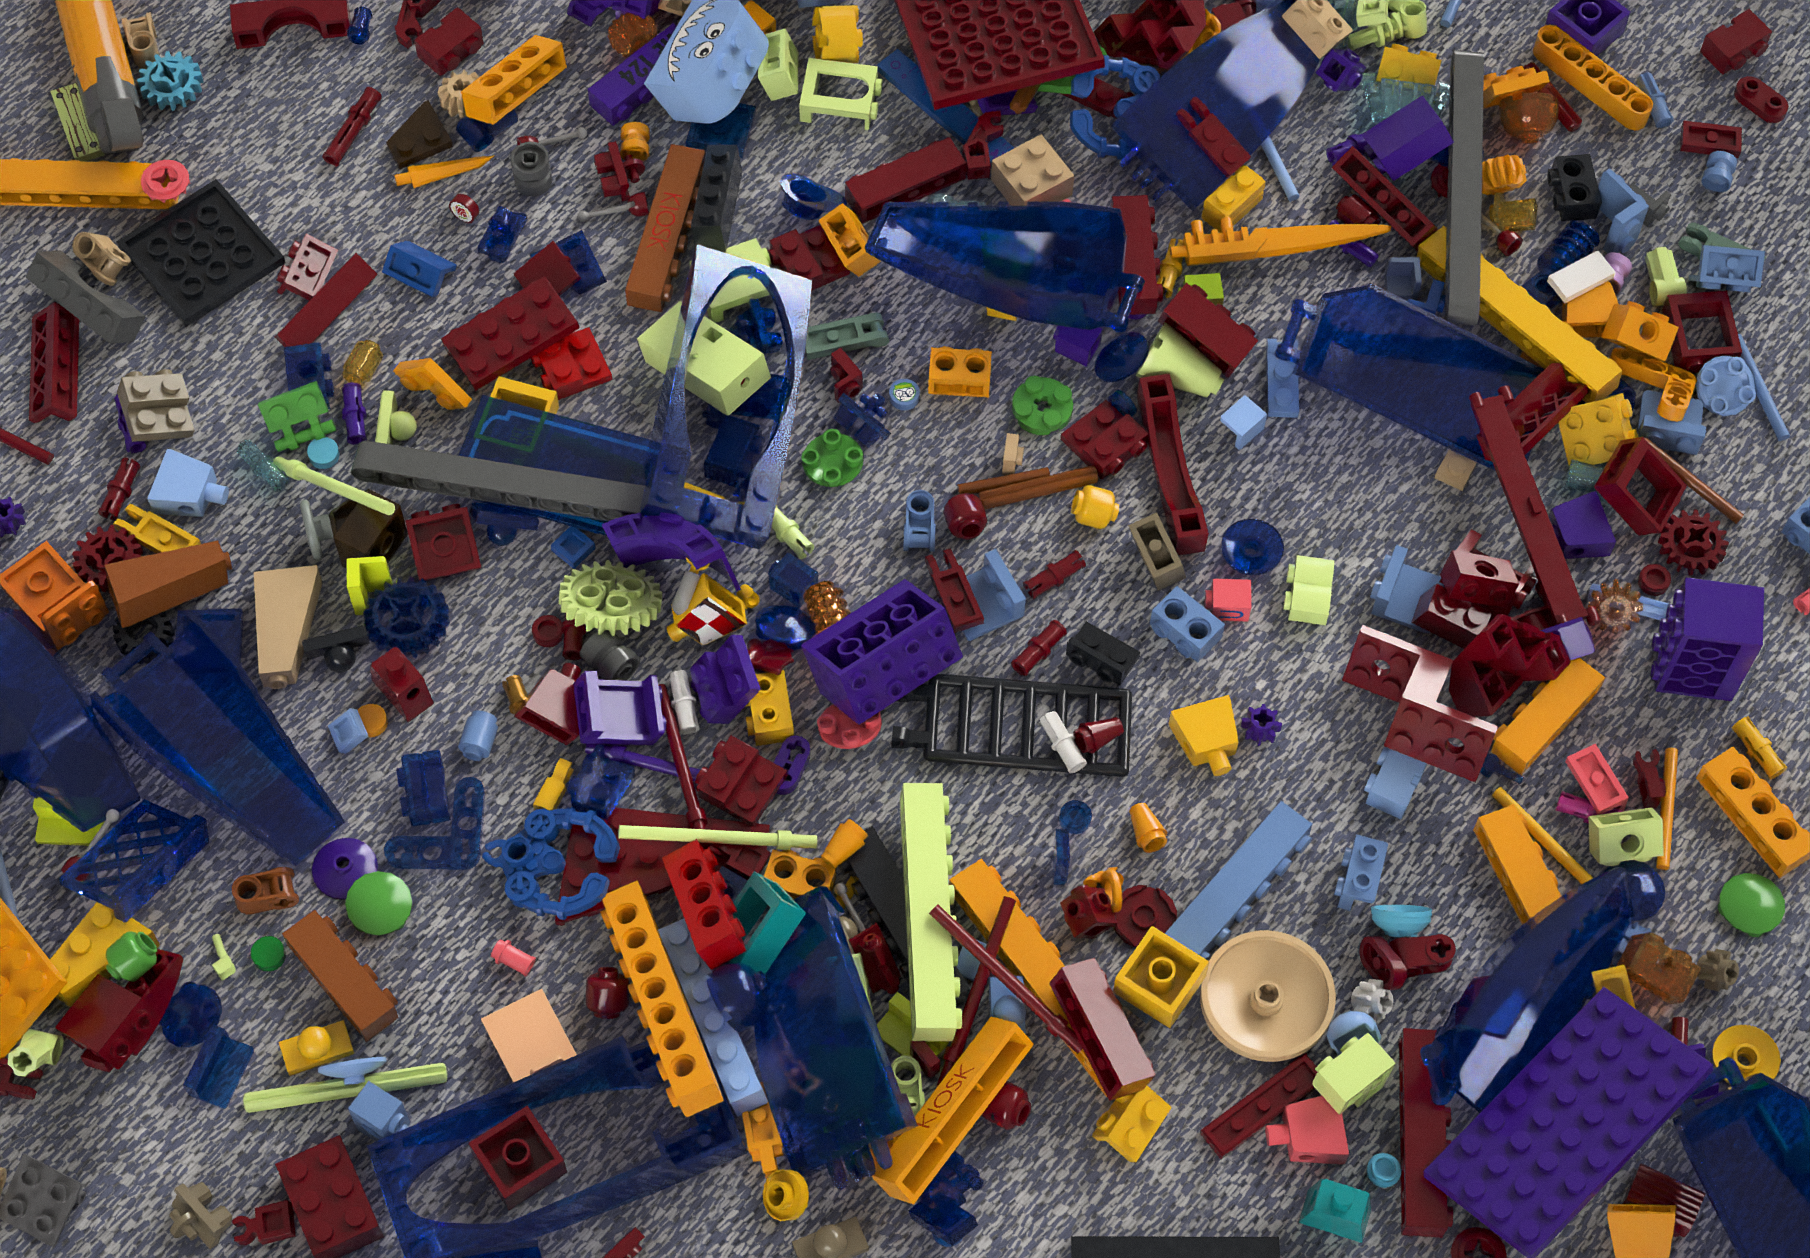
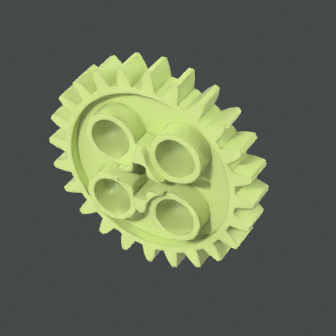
M607 560L605 566H600L598 562L594 561L592 568L582 564L581 571L572 569L571 576H564V582L560 583L558 603L561 605V613H566L567 620L575 619L576 627L585 624L587 632L596 628L598 629V635H601L605 630H609L612 636H615L616 630H621L623 634L628 635L629 628L639 632L640 624L649 627L650 620H657V613H661L662 591H660V584L654 583V576L645 577L646 570L644 569L636 572L635 565L633 564L628 568H624L621 562L616 566H612L611 562Z

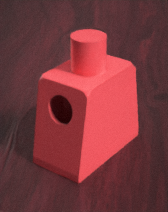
M1322 1095L1285 1106L1282 1114L1283 1124L1266 1125L1265 1127L1268 1146L1287 1144L1289 1160L1292 1162L1340 1165L1345 1164L1349 1156L1342 1113L1339 1115Z

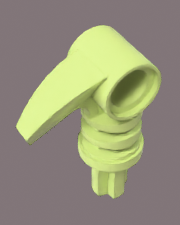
M1389 0L1388 9L1394 11V13L1390 14V18L1387 16V22L1348 35L1346 37L1350 50H1355L1375 43L1376 47L1379 48L1385 45V40L1388 42L1393 41L1394 36L1398 39L1403 36L1410 39L1424 36L1427 32L1425 3L1420 0Z

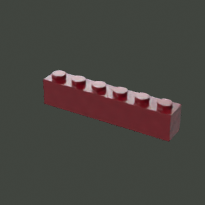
M1403 1028L1398 1039L1400 1165L1402 1169L1400 1176L1401 1235L1443 1238L1448 1227L1453 1225V1207L1447 1206V1195L1424 1177V1170L1451 1143V1140L1446 1139V1127H1450L1451 1108L1445 1107V1095L1450 1093L1451 1080L1450 1075L1445 1074L1444 1062H1449L1450 1045L1449 1042H1444V1030Z

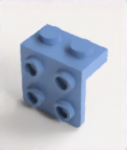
M1607 169L1603 172L1598 186L1602 201L1600 210L1612 221L1603 250L1607 254L1620 251L1625 253L1632 248L1638 239L1649 205L1646 204L1641 195L1636 194L1625 183L1620 175L1615 174L1611 169Z
M1651 390L1644 391L1641 397L1638 419V437H1647L1661 449L1697 455L1706 433V426L1701 425L1703 402L1699 399L1691 398L1683 420L1675 422L1667 420L1657 413V406L1662 393Z
M1396 545L1392 556L1386 554L1380 569V572L1385 573L1383 581L1376 580L1370 598L1375 599L1371 614L1423 633H1431L1411 622L1420 596L1435 584L1443 587L1444 584L1439 582L1440 576L1403 564L1408 549Z

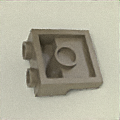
M163 369L156 372L155 375L143 376L141 372L133 371L121 378L117 394L132 442L189 438L193 436L195 429L187 407L189 395L182 373L173 374L171 370Z

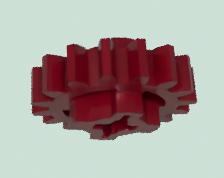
M1694 509L1692 515L1688 516L1685 510H1681L1679 517L1672 514L1668 523L1665 524L1658 539V543L1662 545L1659 552L1661 555H1669L1666 561L1668 565L1673 562L1678 564L1676 567L1677 572H1680L1684 567L1688 569V574L1691 576L1695 569H1698L1701 575H1705L1708 567L1714 571L1719 562L1723 561L1726 555L1725 551L1729 545V542L1724 540L1727 531L1718 530L1720 521L1710 522L1709 513H1706L1704 517H1700L1698 510Z
M110 525L108 531L105 532L101 526L97 527V534L95 535L86 532L88 540L86 542L77 541L80 551L72 553L76 561L73 563V567L78 576L84 582L93 581L96 585L99 584L102 592H106L108 589L105 572L106 564L138 558L143 554L134 534L129 535L124 527L119 532H116L114 525ZM88 566H91L92 569H98V573L92 571Z

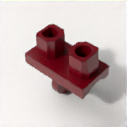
M614 141L608 143V151L594 155V163L597 174L611 171L614 173V175L600 178L604 197L620 195L623 202L630 198L628 179H631L632 183L639 182V176L645 172V166L642 160L634 159L631 154L624 157L625 161L622 162L617 142Z

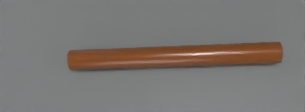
M1645 437V440L1688 487L1735 524L1744 516L1743 513Z

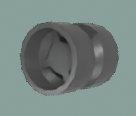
M525 142L515 147L511 153L510 160L516 189L526 196L535 197L544 194L552 185V173L547 149L537 142Z
M605 630L601 635H598V631L595 632L584 643L580 651V657L593 670H598V674L604 680L629 679L637 670L641 660L630 647L622 645L623 641L616 634L612 636L609 630Z

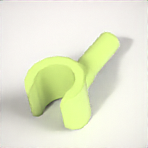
M215 934L212 936L220 959L213 963L212 967L223 981L234 974L236 968L224 949L220 934Z

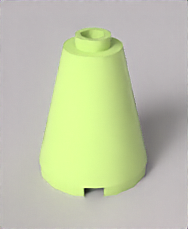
M1164 323L1147 351L1148 353L1144 359L1145 362L1142 361L1136 373L1138 378L1170 373L1174 389L1203 397H1208L1210 393L1216 395L1224 381L1220 377L1222 370L1167 323Z

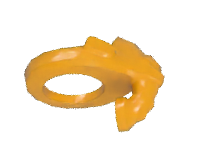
M1109 867L1106 871H1099L1085 878L1082 884L1096 888L1097 884L1100 883L1111 900L1113 912H1119L1122 908L1121 886L1124 878L1123 875L1116 872L1117 867Z

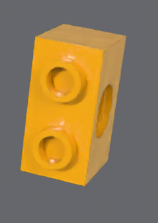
M1628 301L1626 305L1614 304L1601 338L1659 361H1666L1679 327L1668 323L1669 317L1663 314L1652 312L1650 315L1644 312L1645 306L1632 301ZM1642 325L1643 329L1642 333L1640 334L1639 330L1640 326Z

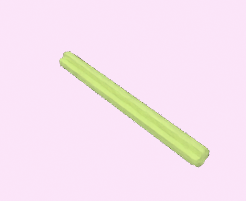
M444 1063L366 1074L364 1075V1083L344 1085V1078L248 1092L243 1096V1104L246 1112L251 1113L358 1096L368 1081L386 1092L440 1084L447 1081V1069Z

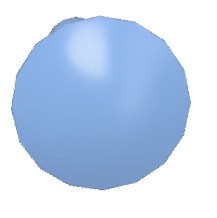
M1727 355L1714 357L1706 362L1698 373L1696 382L1697 397L1703 402V407L1713 414L1721 416L1736 415L1744 410L1749 403L1753 402L1756 397L1753 374L1745 361L1740 357Z

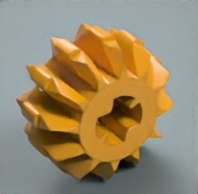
M1507 154L1482 162V194H1504L1505 192L1520 188L1527 181L1525 175L1527 174L1526 168L1523 165L1522 158H1519L1518 155L1510 156Z

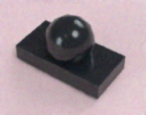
M361 625L303 640L302 644L308 660L324 656L326 666L331 671L339 673L346 672L354 665L356 653L353 648L370 644L365 626Z

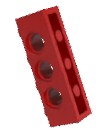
M695 839L662 857L696 951L710 970L744 953L746 948L742 937L746 936V933L740 921L733 917V913L737 912L730 896L724 894L723 890L728 887L721 873L714 868L719 864L710 848L704 849L699 841Z

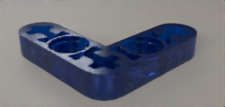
M465 777L456 784L451 836L392 837L386 842L384 847V855L388 864L398 869L467 870L475 867L481 857L485 808V790L481 781L474 777ZM469 787H473L475 793L472 795V807H467V800L464 794L468 791ZM467 816L477 820L476 826L471 830H462L458 826L460 820ZM463 839H469L468 845L471 854H468L467 859H461L460 854H458L463 852ZM398 846H403L405 850L401 858H396L393 853L397 851ZM414 846H418V847H417L418 859H414L413 853H409V852H415ZM430 846H437L442 850L441 855L435 860H428L423 856L424 851Z

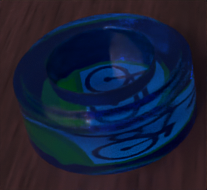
M1117 389L1108 397V402L1123 416L1128 413L1132 417L1137 413L1134 402L1123 391Z
M1072 800L1062 806L1059 814V823L1066 832L1080 834L1090 827L1092 812L1086 803Z

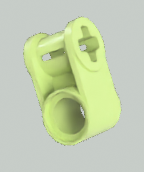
M904 1055L896 1058L890 1069V1114L896 1122L912 1120L925 1104L924 1092H922L921 1068L918 1061L911 1056ZM902 1069H908L913 1072L914 1077L911 1080L902 1081L896 1074Z

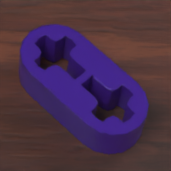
M795 735L787 738L782 743L773 762L784 769H789V781H784L776 794L787 795L793 792L809 762L811 755L810 744L802 736ZM797 746L801 747L802 754L798 753L794 761H790L791 750H794Z

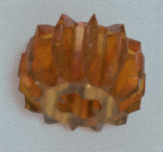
M631 13L621 14V17L613 20V25L607 29L611 46L623 57L634 54L657 36L656 32L658 30L651 16L648 15L646 19H643Z
M1618 579L1613 580V587L1611 588L1605 582H1602L1600 584L1602 592L1593 590L1591 597L1595 601L1588 603V607H1596L1601 620L1600 630L1604 631L1611 625L1612 633L1617 634L1618 626L1622 625L1624 630L1629 631L1631 629L1629 621L1638 623L1640 616L1636 612L1643 611V603L1637 602L1641 597L1640 592H1630L1632 585L1629 582L1624 584L1622 588H1619ZM1617 602V606L1621 603V610L1615 611L1614 607L1610 610V603Z

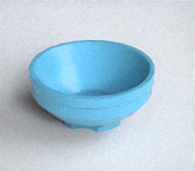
M1376 905L1371 907L1372 920L1385 932V935L1391 937H1417L1418 933L1431 922L1432 909L1415 905Z

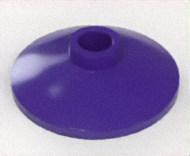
M340 838L329 842L319 850L312 864V877L317 888L326 896L340 900L347 898V893L356 880L365 874L378 871V862L373 850L366 843L354 838ZM346 860L349 862L345 868L338 867L340 861Z

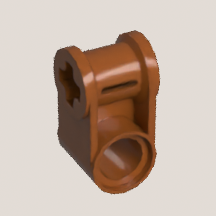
M278 867L269 871L238 877L232 885V894L237 909L244 914H256L274 909H286L299 903V896L294 893L292 882L295 876L294 870L290 867ZM245 892H256L252 898H241Z

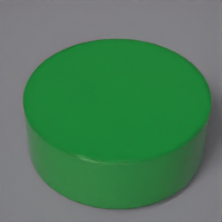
M265 936L253 944L251 958L258 969L267 972L274 971L284 963L286 951L279 939L273 936Z

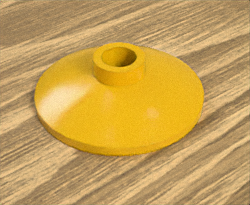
M1735 1025L1725 1029L1715 1040L1712 1049V1060L1718 1074L1727 1083L1739 1089L1757 1090L1763 1088L1774 1080L1780 1069L1781 1058L1776 1043L1766 1032L1751 1025ZM1743 1056L1747 1058L1749 1065H1742L1738 1061V1057Z

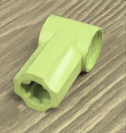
M1658 247L1651 252H1647L1645 261L1651 280L1649 294L1652 305L1664 306L1668 295L1687 294L1686 282L1683 277L1678 276L1672 250H1668L1666 247Z
M28 1029L23 1035L20 1045L9 1053L7 1064L11 1066L15 1075L24 1077L43 1064L54 1066L60 1059L64 1039L61 1035Z

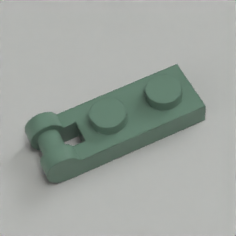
M877 312L800 329V337L807 360L829 356L839 348H842L844 352L870 346L877 348L887 345L890 341L887 331L882 328L884 325L882 315ZM863 329H869L871 332L864 333Z

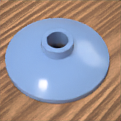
M372 1057L343 1061L321 1066L318 1068V1073L334 1078H344V1085L364 1083V1075L380 1068L387 1060L386 1057Z

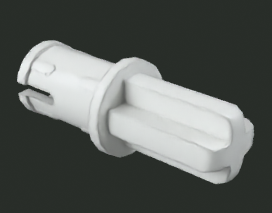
M684 670L671 672L669 679L674 698L671 706L675 709L679 733L683 735L695 733L700 730L695 712L697 701L695 697L691 696L687 672Z
M1052 711L1044 714L1040 718V723L1053 743L1051 745L1052 750L1059 753L1069 773L1081 770L1086 766L1087 761L1083 758L1074 742V734H1069L1057 712Z

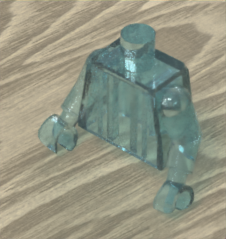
M1376 72L1362 73L1363 79L1360 88L1364 90L1372 120L1376 124H1379L1422 95L1439 117L1445 109L1447 102H1449L1450 84L1439 81L1438 93H1436V85L1381 78L1378 88L1374 83Z

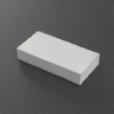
M1596 251L1549 275L1547 282L1561 300L1567 303L1613 279L1616 272L1602 254Z

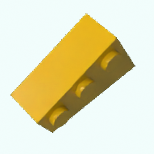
M99 898L50 959L68 982L55 998L71 1007L97 974L107 979L112 977L106 968L108 964L106 950L124 933L132 931L135 933H145L158 948L160 944L154 932L104 899Z

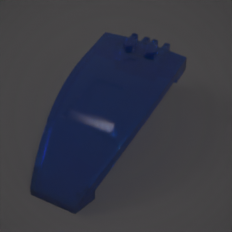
M1289 2L1253 14L1207 40L1166 72L1114 121L1111 127L1131 147V151L1119 162V165L1123 168L1137 156L1144 164L1134 170L1131 176L1134 181L1149 168L1152 172L1139 186L1142 189L1148 187L1156 177L1164 184L1151 197L1155 202L1170 190L1189 209L1194 211L1227 179L1189 136L1190 132L1183 126L1176 115V112L1182 108L1193 117L1197 125L1203 121L1189 103L1193 97H1198L1208 107L1210 113H1213L1250 156L1277 127L1296 102L1321 59L1312 52L1281 17L1292 6Z
M819 886L793 899L806 914L762 980L755 977L753 995L754 1033L763 1085L791 1170L799 1172L806 1178L827 1168L833 1185L841 1190L848 1185L842 1162L845 1163L852 1180L859 1182L864 1177H870L876 1172L870 1151L872 1149L876 1161L885 1170L893 1164L887 1142L918 1125L907 1094H901L855 966L839 916L845 914V911L826 886Z

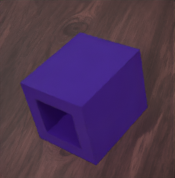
M1070 314L1066 322H1060L1054 332L1053 339L1056 340L1055 352L1087 367L1101 345L1103 329Z

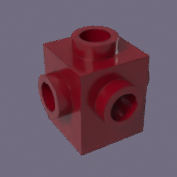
M1081 885L1071 890V895L1060 902L1065 914V921L1070 927L1074 938L1095 939L1118 923L1111 908V900L1105 893L1104 888Z

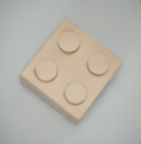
M1040 134L993 159L991 181L1020 218L1025 221L1038 214L1040 209L1072 196L1074 174L1043 135Z

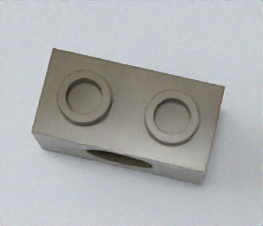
M1157 512L1128 525L1136 547L1158 591L1186 578L1183 565Z

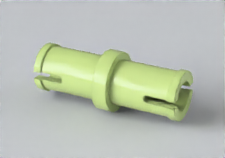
M775 503L767 505L771 510V514L764 508L760 517L776 532V538L780 542H785L799 559L807 557L803 552L804 549L811 554L814 550V544L798 530L799 525L794 520H789Z

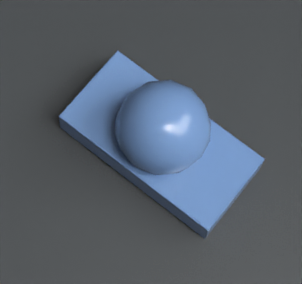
M1022 975L1015 976L1024 984V977ZM989 977L990 1017L1015 1022L1026 1034L1025 1004L996 977Z

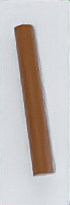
M1048 467L972 481L957 484V490L959 494H975L1049 476L1050 472Z

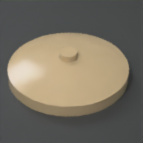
M1260 930L1244 933L1232 938L1213 954L1209 960L1207 976L1201 983L1200 1004L1210 1030L1227 1048L1252 1060L1278 1062L1302 1055L1319 1042L1332 1020L1336 1004V992L1328 966L1312 947L1286 933Z

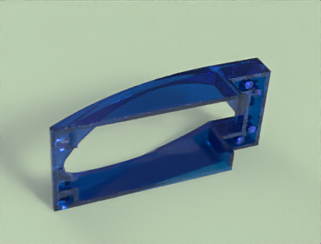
M698 244L695 246L644 464V469L649 470L639 511L642 516H660L661 512L683 516L684 520L697 526L699 524L702 525L714 537L758 550L769 539L800 387L809 322L812 280ZM748 275L750 279L755 277L760 280L774 301L784 333L787 362L769 443L751 472L733 492L732 495L739 497L738 503L684 488L692 453L685 412V382L693 341L707 309L726 283L736 277Z
M695 1020L694 1023L724 1101L694 1114L698 1123L697 1126L667 1139L657 1128L653 1132V1136L660 1151V1157L510 1222L465 1224L429 1220L412 1212L407 1205V1193L412 1183L433 1164L461 1145L493 1128L525 1106L533 1110L549 1103L579 1095L616 1090L650 1089L669 1081H663L656 1062L661 1060L659 1053L653 1054L647 1040L631 1047L622 1035L367 1145L404 1257L473 1258L554 1232L618 1208L749 1153Z

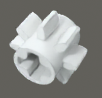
M1369 979L1368 982L1361 981L1359 983L1360 986L1353 990L1351 996V1004L1354 1011L1367 1013L1374 1021L1377 1018L1384 1019L1385 1015L1393 1007L1391 991L1383 989L1382 980Z

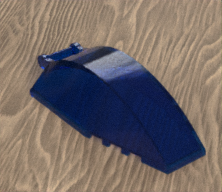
M0 607V769L4 771L5 777L10 781L16 780L28 788L30 795L36 799L38 797L42 798L52 805L55 813L82 832H86L105 821L108 810L115 809L121 812L140 801V795L94 693L21 609Z

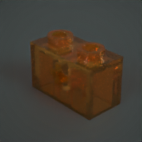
M1647 932L1632 935L1616 966L1625 965L1628 979L1666 1003H1684L1701 967L1691 962L1692 957L1687 953L1677 949L1672 950L1664 945L1665 940L1654 933Z

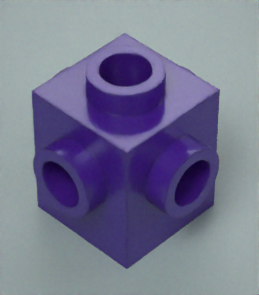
M1348 48L1346 50L1331 49L1323 58L1320 67L1315 73L1324 80L1323 83L1329 89L1335 92L1350 91L1360 84L1363 79L1362 73L1367 67L1359 62L1361 57Z

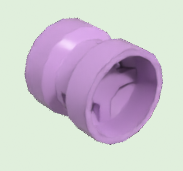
M1610 252L1604 258L1616 272L1614 278L1609 280L1613 287L1614 293L1617 294L1624 284V279L1628 277L1632 269V263L1624 255Z

